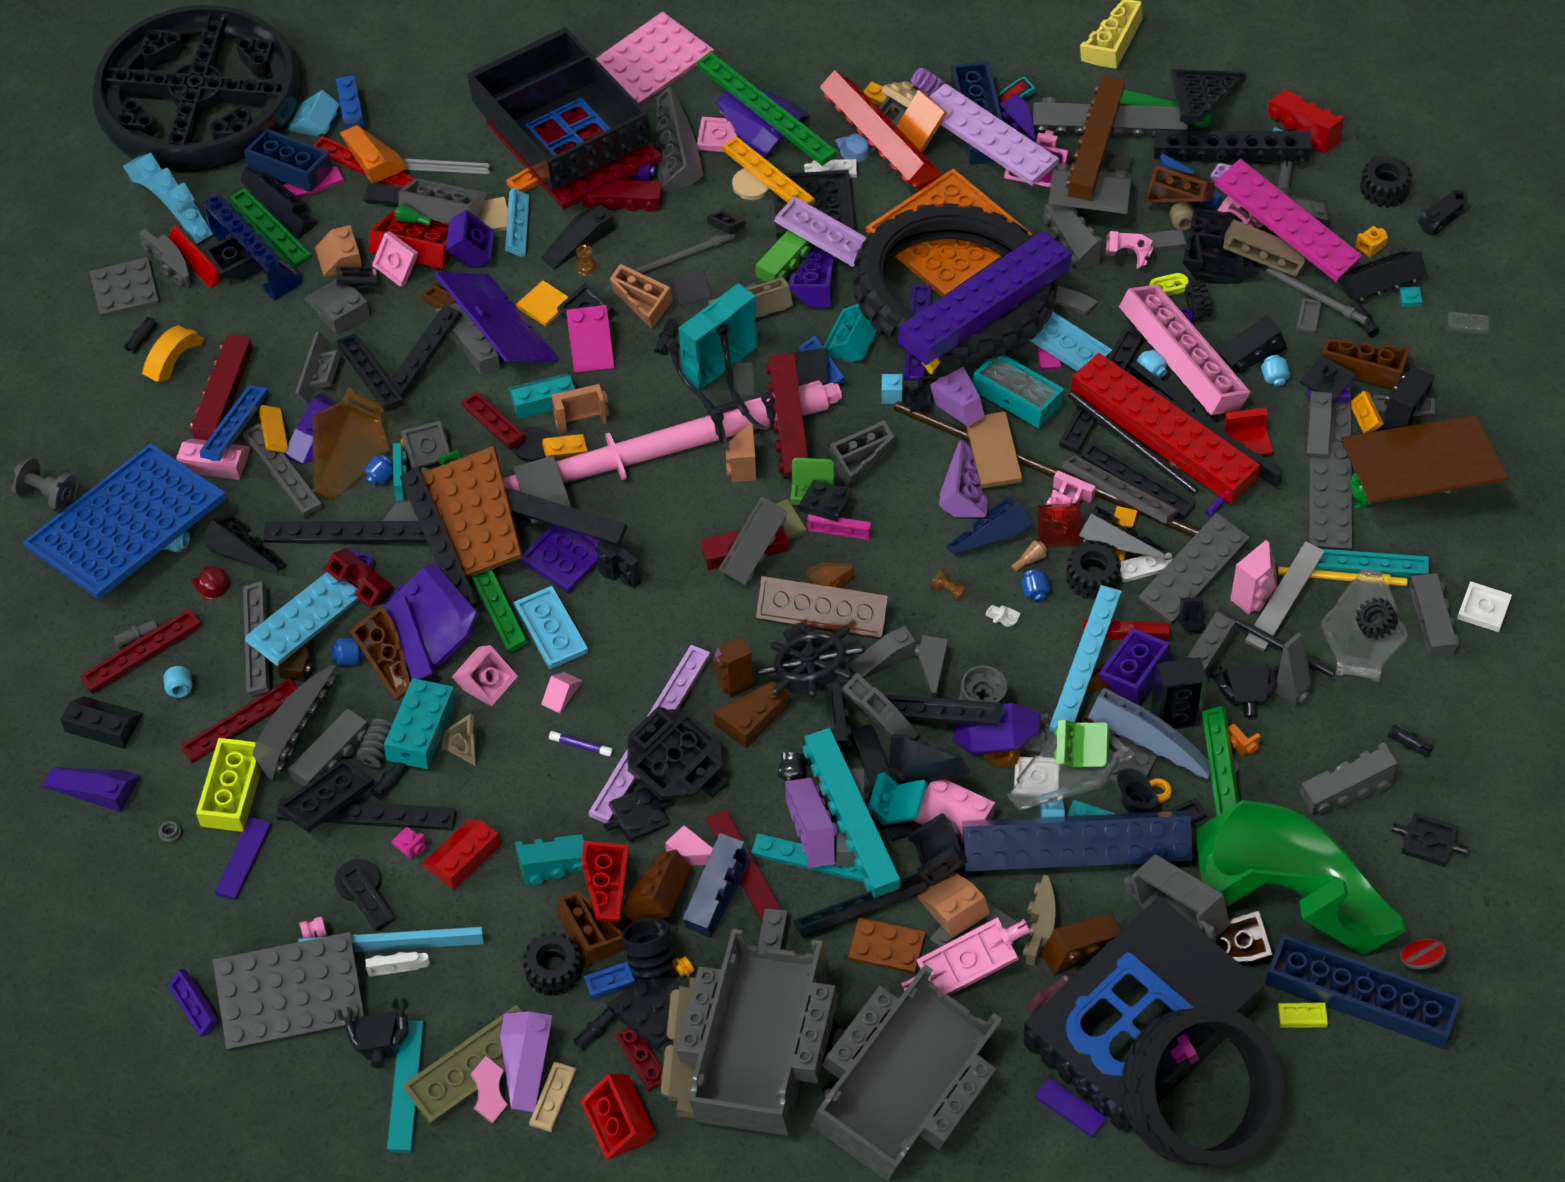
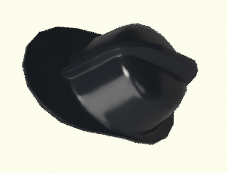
M1125 768L1118 773L1117 782L1122 792L1121 802L1127 811L1131 813H1145L1157 806V795L1143 773L1133 768Z

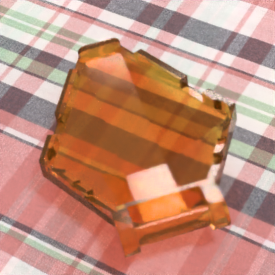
M347 388L342 401L312 417L313 493L332 501L365 473L364 468L373 456L380 457L381 454L385 455L389 451L381 422L383 409L379 403L353 392L354 390L351 388ZM349 400L374 410L375 414L349 403Z

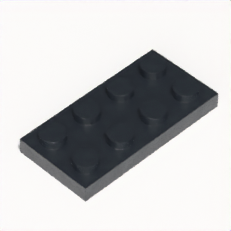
M343 758L279 804L278 812L310 833L374 786V779Z

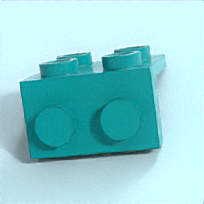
M886 773L878 774L868 806L869 813L882 825L916 819L921 809L927 782L919 780L898 785Z

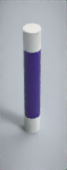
M551 731L549 734L550 740L611 757L613 748Z

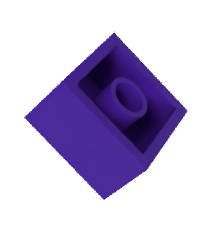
M465 210L449 220L446 250L471 268H478L491 260L494 230Z

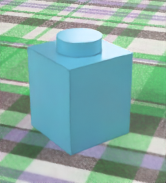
M882 374L881 404L902 402V374Z

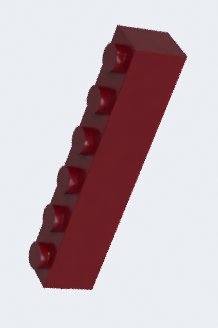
M227 334L225 341L221 343L219 357L215 358L214 370L209 374L208 385L203 390L201 404L197 405L196 417L190 423V431L193 433L194 439L208 440L230 411L253 351L250 337Z
M794 353L770 355L768 363H765L766 375H770L771 382H768V392L776 400L774 404L776 421H774L773 432L777 433L778 440L775 441L776 453H780V460L777 462L778 472H782L783 479L792 478L793 458H808Z

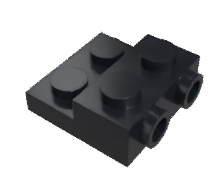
M600 541L595 546L594 550L598 554L596 563L599 565V572L604 578L609 577L613 581L620 578L625 585L629 584L633 588L640 584L639 564L636 558L621 546L609 542Z

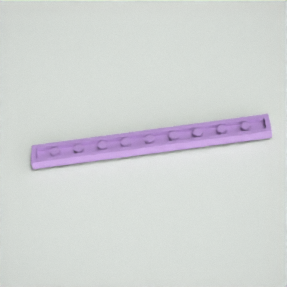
M690 645L648 715L657 707L679 710L708 662L710 652ZM627 750L591 807L589 817L603 823L611 821L614 815L609 807V802L628 794L635 783L636 778L627 771Z

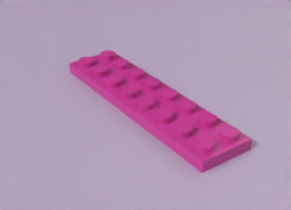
M1239 159L1216 180L1215 186L1335 282L1361 259L1362 255L1242 159Z

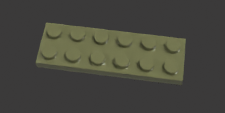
M515 1005L513 1008H511L504 1014L519 1013L522 1011L517 1005ZM504 1014L402 1085L404 1091L429 1124H432L478 1091L477 1085L470 1074L485 1056L505 1072L500 1042Z

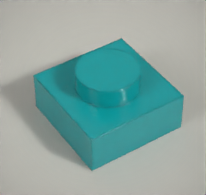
M1400 287L1399 295L1402 307L1422 306L1420 287Z

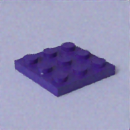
M552 525L523 554V558H520V561L569 594L597 565L596 559L598 554L594 549L600 541L593 537Z

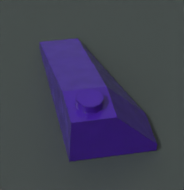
M815 247L807 256L806 263L798 267L799 271L797 274L793 273L791 276L790 291L810 307H831L835 257L825 250Z
M52 768L42 787L121 812L141 776L122 769Z

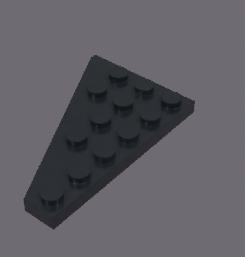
M1172 69L1171 79L1179 121L1184 124L1201 122L1245 81L1246 72Z

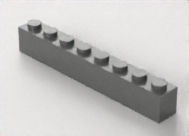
M1034 102L1033 128L1038 133H1045L1048 130L1056 131L1059 134L1067 133V131L1083 134L1084 123L1088 122L1086 120L1088 110L1093 107H1091V104ZM1120 105L1112 133L1117 136L1125 135V133H1132L1133 136L1152 134L1155 137V130H1187L1188 124L1179 121L1177 107Z

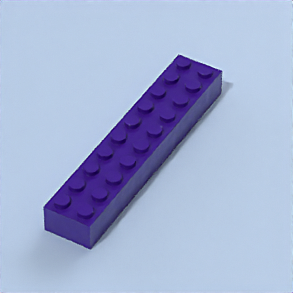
M1042 231L899 326L898 343L927 366L1067 272L1070 268L1072 252Z

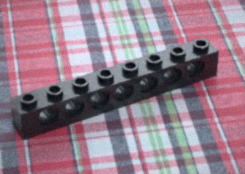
M1155 130L1154 159L1160 160V156L1164 154L1176 161H1238L1242 159L1243 161L1282 162L1287 160L1310 162L1311 131Z

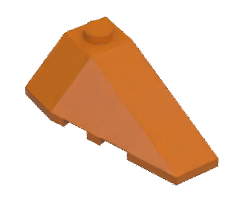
M355 125L340 132L341 137L371 184H375L407 169L398 153L360 126Z

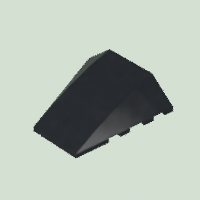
M1194 208L1183 264L1195 280L1220 284H1238L1259 274L1258 266L1255 267L1253 264L1254 260L1223 248L1225 233L1233 219L1235 220L1232 213Z

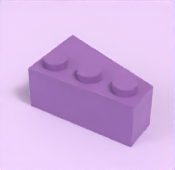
M964 367L930 384L935 404L966 426H970L985 418L980 396Z

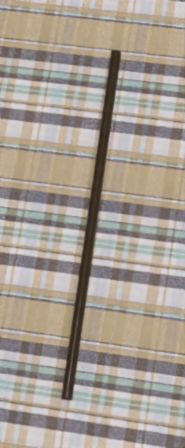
M900 401L896 402L894 406L895 411L970 442L966 429L923 411L910 412L907 404ZM1015 451L1019 464L1054 478L1057 471L1087 482L1077 476ZM1095 486V496L1124 508L1137 510V514L1191 537H1194L1200 531L1199 528L1176 518L1165 524Z

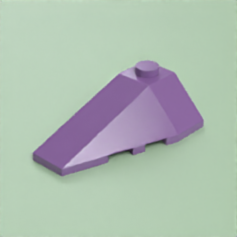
M960 440L940 492L939 506L954 517H985L987 515L988 499L986 495H983L972 449L968 444Z

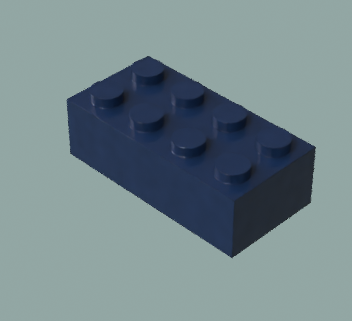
M270 129L263 131L244 150L247 167L261 174L263 172L270 174L277 180L309 192L333 170L329 151Z

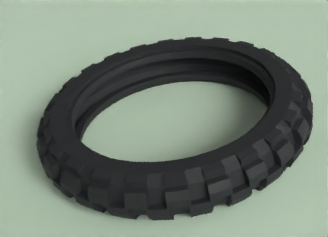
M945 203L943 207H935V204L921 206L915 212L910 209L895 216V219H887L876 228L874 233L871 232L862 243L861 249L857 252L852 279L854 296L859 302L858 307L864 317L870 320L874 329L884 337L889 336L890 342L905 350L898 343L899 326L916 314L902 306L886 286L883 273L893 258L914 245L943 239L976 243L1004 257L1033 238V236L1028 235V231L1016 222H1007V217L994 211L991 214L984 212L983 208L969 205V208H964L952 203ZM1057 278L1022 301L1010 313L992 321L940 356L938 361L953 362L954 359H963V363L979 362L982 357L987 359L1001 357L1005 355L1006 350L1008 352L1015 351L1027 344L1029 339L1032 340L1043 330L1044 324L1049 321L1053 313L1057 296Z

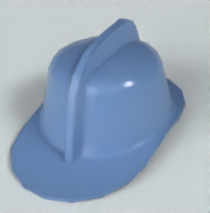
M852 134L849 137H841L835 140L841 150L842 157L845 160L856 159V163L866 160L871 152L875 150L867 142L868 139L861 134Z

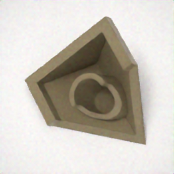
M469 714L444 730L442 734V750H448L476 766L477 730L474 715Z

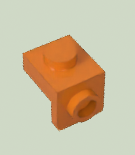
M1235 724L1228 727L1231 749L1235 748L1241 756L1247 753L1253 754L1259 749L1261 739L1259 733L1247 738Z

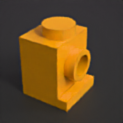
M1372 226L1363 234H1358L1356 247L1368 257H1372L1387 245V233L1383 228L1378 229Z

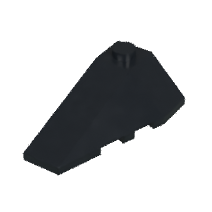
M893 734L891 736L889 769L893 773L894 780L899 784L925 780L928 783L967 775L970 772L959 754L941 747L935 750L929 746L928 742H914L913 737L909 735Z

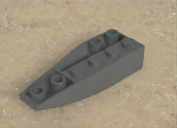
M330 665L297 688L277 709L257 739L252 755L268 778L273 780L277 772L281 773L286 764L285 759H290L295 751L294 744L305 729L310 716L314 715L318 702H322L325 698L326 688H331L334 684L336 676L333 674L336 666Z

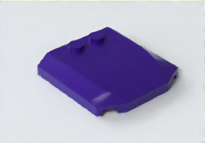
M436 563L423 567L384 607L387 610V604L403 596L408 598L432 668H436L445 662L471 636L473 632L472 625L475 618H479L480 614Z

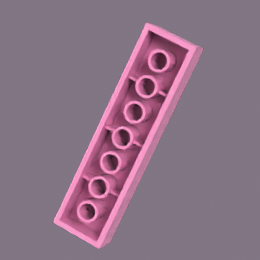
M1159 285L1129 288L1119 308L1147 339L1148 343L1166 359V363L1170 366L1171 370L1188 387L1194 397L1205 407L1206 411L1211 415L1241 410L1251 392Z

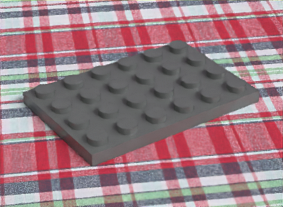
M350 932L213 959L227 1050L344 1027L346 1023L337 1017V1011L341 1009L343 1016L346 1018L348 1016L346 1007L353 1009L352 1022L355 1021V1017L364 1016Z

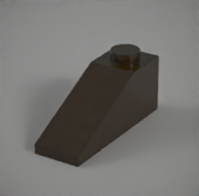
M306 644L278 665V672L282 679L291 678L295 681L306 682L307 675H311L313 671V663L310 662Z

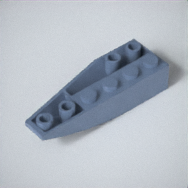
M1106 688L1102 689L1088 718L1092 719L1095 723H1107L1109 729L1113 730L1115 734L1131 739L1135 744L1152 750L1158 756L1168 758L1177 766H1183L1197 776L1206 779L1211 773L1209 760L1182 734L1143 707Z

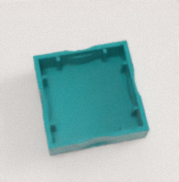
M739 283L679 327L682 372L699 391L726 371L724 349L721 345L720 336L716 331V328L721 324H727L730 330L728 334L730 367L758 347L757 329L755 327V296Z

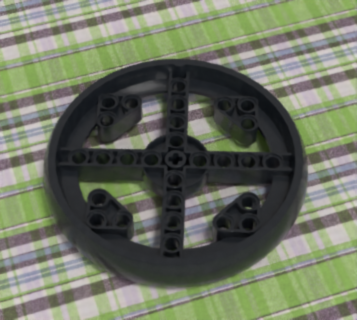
M196 5L171 9L137 23L123 33L109 47L101 59L94 77L92 88L94 113L107 138L132 159L152 153L161 169L168 167L170 171H203L220 168L245 159L244 150L266 129L280 133L285 128L298 102L301 86L300 69L294 52L286 39L273 26L253 14L231 7L216 5ZM202 33L193 62L180 67L174 73L130 69L141 56L147 68L158 67L183 52L181 36ZM225 35L238 38L236 45L239 58L255 76L265 77L272 69L273 81L222 77L215 66ZM120 94L171 98L178 108L167 141L154 138L156 127L152 115L136 98L125 99L121 105ZM219 102L264 106L254 119H252L251 112L247 107H239L211 123L210 128L213 140L191 143L201 112L213 108Z

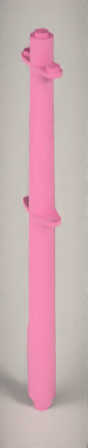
M819 380L798 386L802 417L827 410L830 404L837 403L838 400L842 399L841 390L837 383L834 384L832 382L822 385ZM761 397L744 402L749 410V414L757 422L765 426L769 425L766 408L761 401ZM739 409L723 413L724 419L722 423L726 438L737 435L745 426L752 424L741 414ZM709 415L616 444L611 434L606 433L605 437L608 446L557 461L556 465L563 484L617 469L621 479L625 480V466L714 442L719 439L715 432L714 422ZM753 425V430L759 429ZM515 474L504 478L506 488L520 492Z

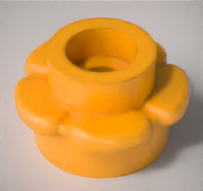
M685 956L680 960L677 958L678 964L674 966L681 977L686 975L687 978H690V974L695 972L693 966Z

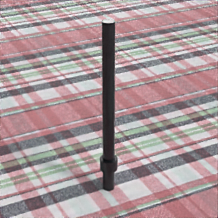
M1221 607L1219 608L1218 613L1235 620L1236 626L1283 651V647L1286 644L1284 641ZM1308 655L1310 669L1314 671L1317 669L1332 677L1335 669L1320 662L1321 659L1313 655L1311 657Z

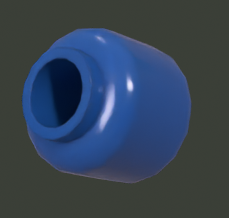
M382 454L380 457L373 456L364 468V472L368 475L365 479L375 486L377 483L385 485L393 475V462Z
M1033 569L1024 573V577L1021 579V586L1025 597L1030 600L1034 599V602L1045 600L1047 598L1046 595L1051 592L1047 574L1039 569Z
M339 638L336 643L332 644V660H335L339 666H355L358 664L359 659L364 657L363 651L354 638Z

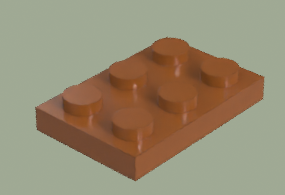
M858 918L848 960L915 974L918 965L916 960L920 957L925 931Z

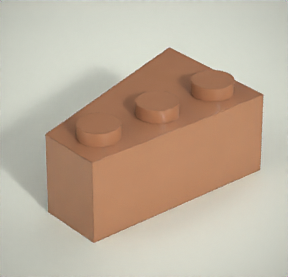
M622 264L618 266L610 277L613 291L651 329L657 324L673 301L669 286Z

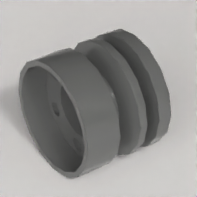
M990 666L973 667L964 674L958 700L1004 704L1007 681L996 668Z

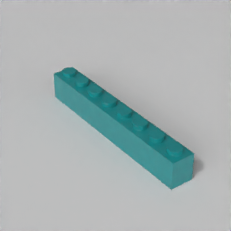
M827 728L805 736V745L802 746L804 755L807 759L810 758L812 762L811 769L813 775L819 777L821 781L819 783L823 796L827 795L830 801L828 806L831 814H836L838 829L847 838L845 843L849 853H854L856 858L854 863L857 871L862 872L865 877L863 883L867 892L871 891L873 897L876 898L899 889L900 878L831 729Z

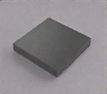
M441 421L401 430L400 432L412 470L416 467L421 469L422 467L439 464L438 456L450 452Z

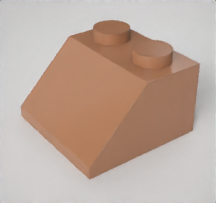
M350 225L331 230L315 247L324 277L336 274V267H362L360 254Z
M748 424L729 441V450L725 451L727 475H731L732 482L756 480L753 425Z

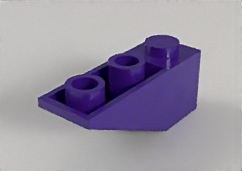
M1018 94L1000 103L999 107L1003 122L1018 132L1024 130L1026 132L1024 136L1035 142L1036 137L1029 105Z

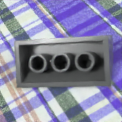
M418 178L399 191V206L405 203L420 213V215L445 225H449L451 218L465 210L479 219L486 199V192Z

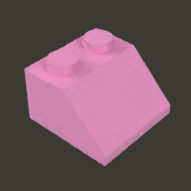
M491 645L478 647L452 676L464 691L489 706H493L518 677Z

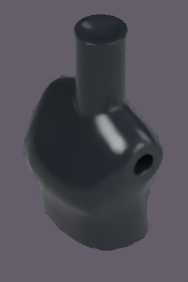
M781 753L778 776L785 779V782L801 779L803 777L804 755L801 753Z

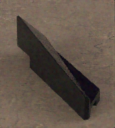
M249 167L244 168L241 182L296 239L302 237L317 224L316 219L304 212L307 203L270 174L263 172L259 176Z

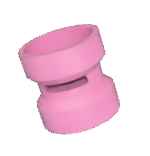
M321 916L314 918L311 922L303 921L299 923L303 938L327 937Z

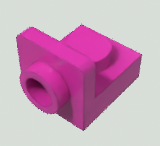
M408 827L391 841L393 846L410 859L415 855H421L427 845L424 834L420 833L417 835Z

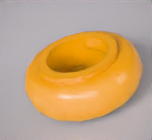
M1160 778L1149 781L1152 788L1160 787L1165 791L1163 794H1156L1158 804L1167 802L1172 795L1170 784Z

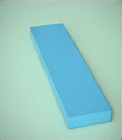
M512 188L509 192L505 251L519 257H524L526 254L530 195Z

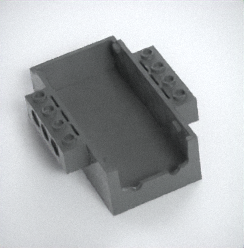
M732 929L722 969L698 967L676 1048L680 1063L696 1065L692 1078V1091L689 1102L697 1122L789 1135L801 1082H819L839 1000L836 987L826 984L829 964L823 941L812 940L813 954L799 955L794 951L773 948L761 950L757 946H751L747 943L742 930Z
M926 964L899 999L879 985L826 1056L822 1067L838 1077L839 1080L817 1110L810 1125L887 1181L891 1179L920 1137L936 1149H941L996 1070L994 1066L979 1055L993 1037L1002 1018L995 1013L992 1014L988 1021L976 1018L971 1015L967 1008L947 994L940 993L937 987L930 982L933 969Z

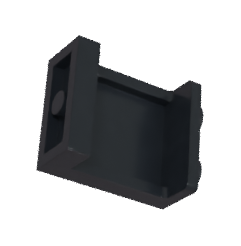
M944 813L936 816L908 835V839L916 846L921 866L917 868L918 874L931 886L968 863L956 824Z

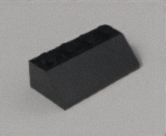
M1403 250L1351 268L1338 280V283L1350 299L1362 301L1368 298L1367 295L1385 293L1387 288H1400L1404 282H1417L1421 280V276L1427 275L1421 251Z

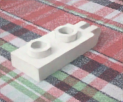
M856 159L830 160L823 166L814 160L812 163L804 165V172L849 170V178L857 177Z
M1166 553L1164 558L1143 555L1121 561L1120 577L1123 583L1158 574L1173 560L1171 553Z
M399 952L395 955H378L365 959L369 977L418 970L430 965L428 954H418L416 952Z

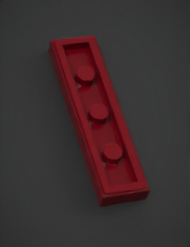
M475 392L461 402V405L509 450L526 439L525 434L478 392Z

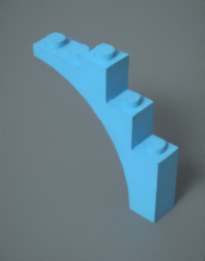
M152 153L139 156L123 166L134 183L144 185L161 199L178 219L195 244L212 235L211 230L194 204V198L185 183L177 184L168 167L161 169Z

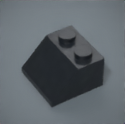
M239 231L204 249V252L221 277L245 280L261 271L254 253Z

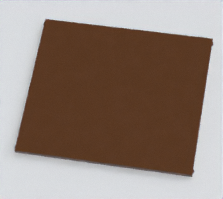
M1476 415L1341 437V442L1345 447L1369 503L1508 481V475Z

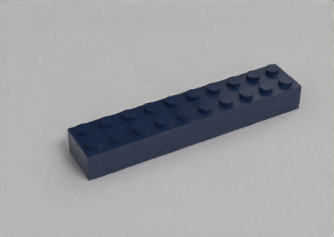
M1188 811L962 821L963 848L968 861L964 865L965 871L1146 863L1154 855H1158L1168 862L1192 861L1191 816Z

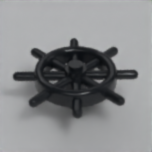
M808 624L805 627V634L791 639L784 645L773 641L770 647L778 651L774 664L759 667L756 673L759 676L772 673L777 674L780 683L772 689L774 696H778L788 687L795 690H808L809 697L814 698L817 695V691L824 690L826 684L837 677L850 680L853 675L845 670L848 664V657L865 653L866 647L863 645L850 648L845 647L841 639L849 633L850 629L848 626H843L835 634H831L828 632H814V627ZM794 669L791 673H789L788 671H786V670Z

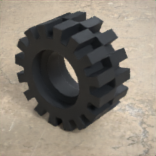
M1203 280L1188 283L1185 286V297L1187 298L1188 308L1194 315V319L1211 315L1212 300L1210 299L1211 295L1208 292L1206 283Z
M1372 598V602L1366 600L1367 605L1361 604L1359 606L1361 610L1357 609L1356 613L1358 616H1355L1356 623L1362 633L1370 639L1373 637L1374 640H1378V636L1384 639V634L1386 633L1390 636L1392 634L1390 630L1395 631L1396 626L1394 624H1398V615L1388 600L1384 601L1383 598H1379L1378 601L1376 598ZM1384 614V618L1380 622L1370 624L1369 621L1374 615Z

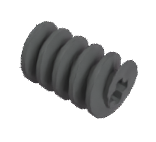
M383 719L371 721L370 728H368L367 734L364 736L360 749L357 752L358 759L364 765L375 769L381 768V762L385 760L384 743L392 726L390 722Z

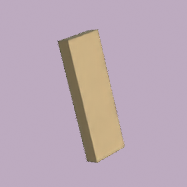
M557 1062L553 1063L529 1122L530 1126L552 1132L577 1071L576 1068Z

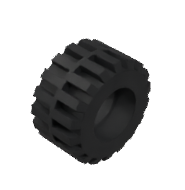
M1378 156V159L1372 158L1370 162L1365 164L1360 183L1361 195L1364 194L1365 200L1370 199L1369 203L1372 205L1377 203V207L1385 205V208H1390V204L1395 207L1398 205V202L1402 204L1404 199H1407L1412 172L1403 160L1399 161V158L1396 157L1390 158L1391 156Z
M1086 542V545H1078V549L1074 548L1068 556L1066 581L1069 583V588L1071 590L1075 588L1074 593L1076 595L1082 593V598L1087 599V596H1091V600H1096L1101 585L1116 589L1117 583H1119L1121 567L1119 556L1115 554L1113 548L1108 549V545H1100V542H1095V544ZM1097 567L1100 568L1102 572L1089 573L1085 571L1084 568Z
M551 932V935L543 933L541 938L537 936L533 938V944L528 943L526 946L527 950H524L523 966L526 980H528L531 988L535 986V991L538 993L543 990L546 996H549L550 992H553L554 996H558V991L561 990L565 994L568 992V987L570 986L573 989L576 986L575 980L579 982L581 978L582 963L579 948L576 943L574 944L572 938L566 939L565 934L561 933L558 936L556 932ZM551 957H558L565 961L562 966L554 970H547L540 966L544 960Z

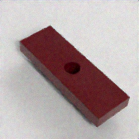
M630 1028L615 1034L616 1040L647 1091L650 1092L661 1086L663 1069L647 1042Z

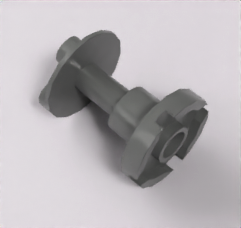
M29 458L23 464L19 463L15 467L14 474L16 476L12 486V493L19 497L26 496L33 487L41 490L42 495L48 497L50 509L61 513L68 507L67 504L72 498L76 499L78 496L80 481L72 473H62L58 478L52 476L43 478L39 476L40 463L35 458Z

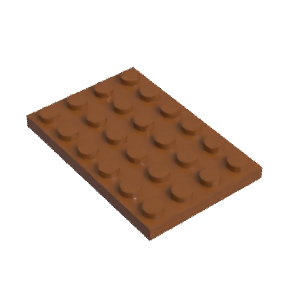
M494 446L422 473L467 578L523 558L502 470Z

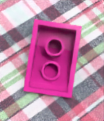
M606 305L566 310L574 374L614 369Z

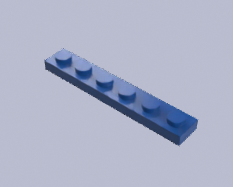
M253 385L247 386L201 448L200 458L211 461H220L268 396V388Z

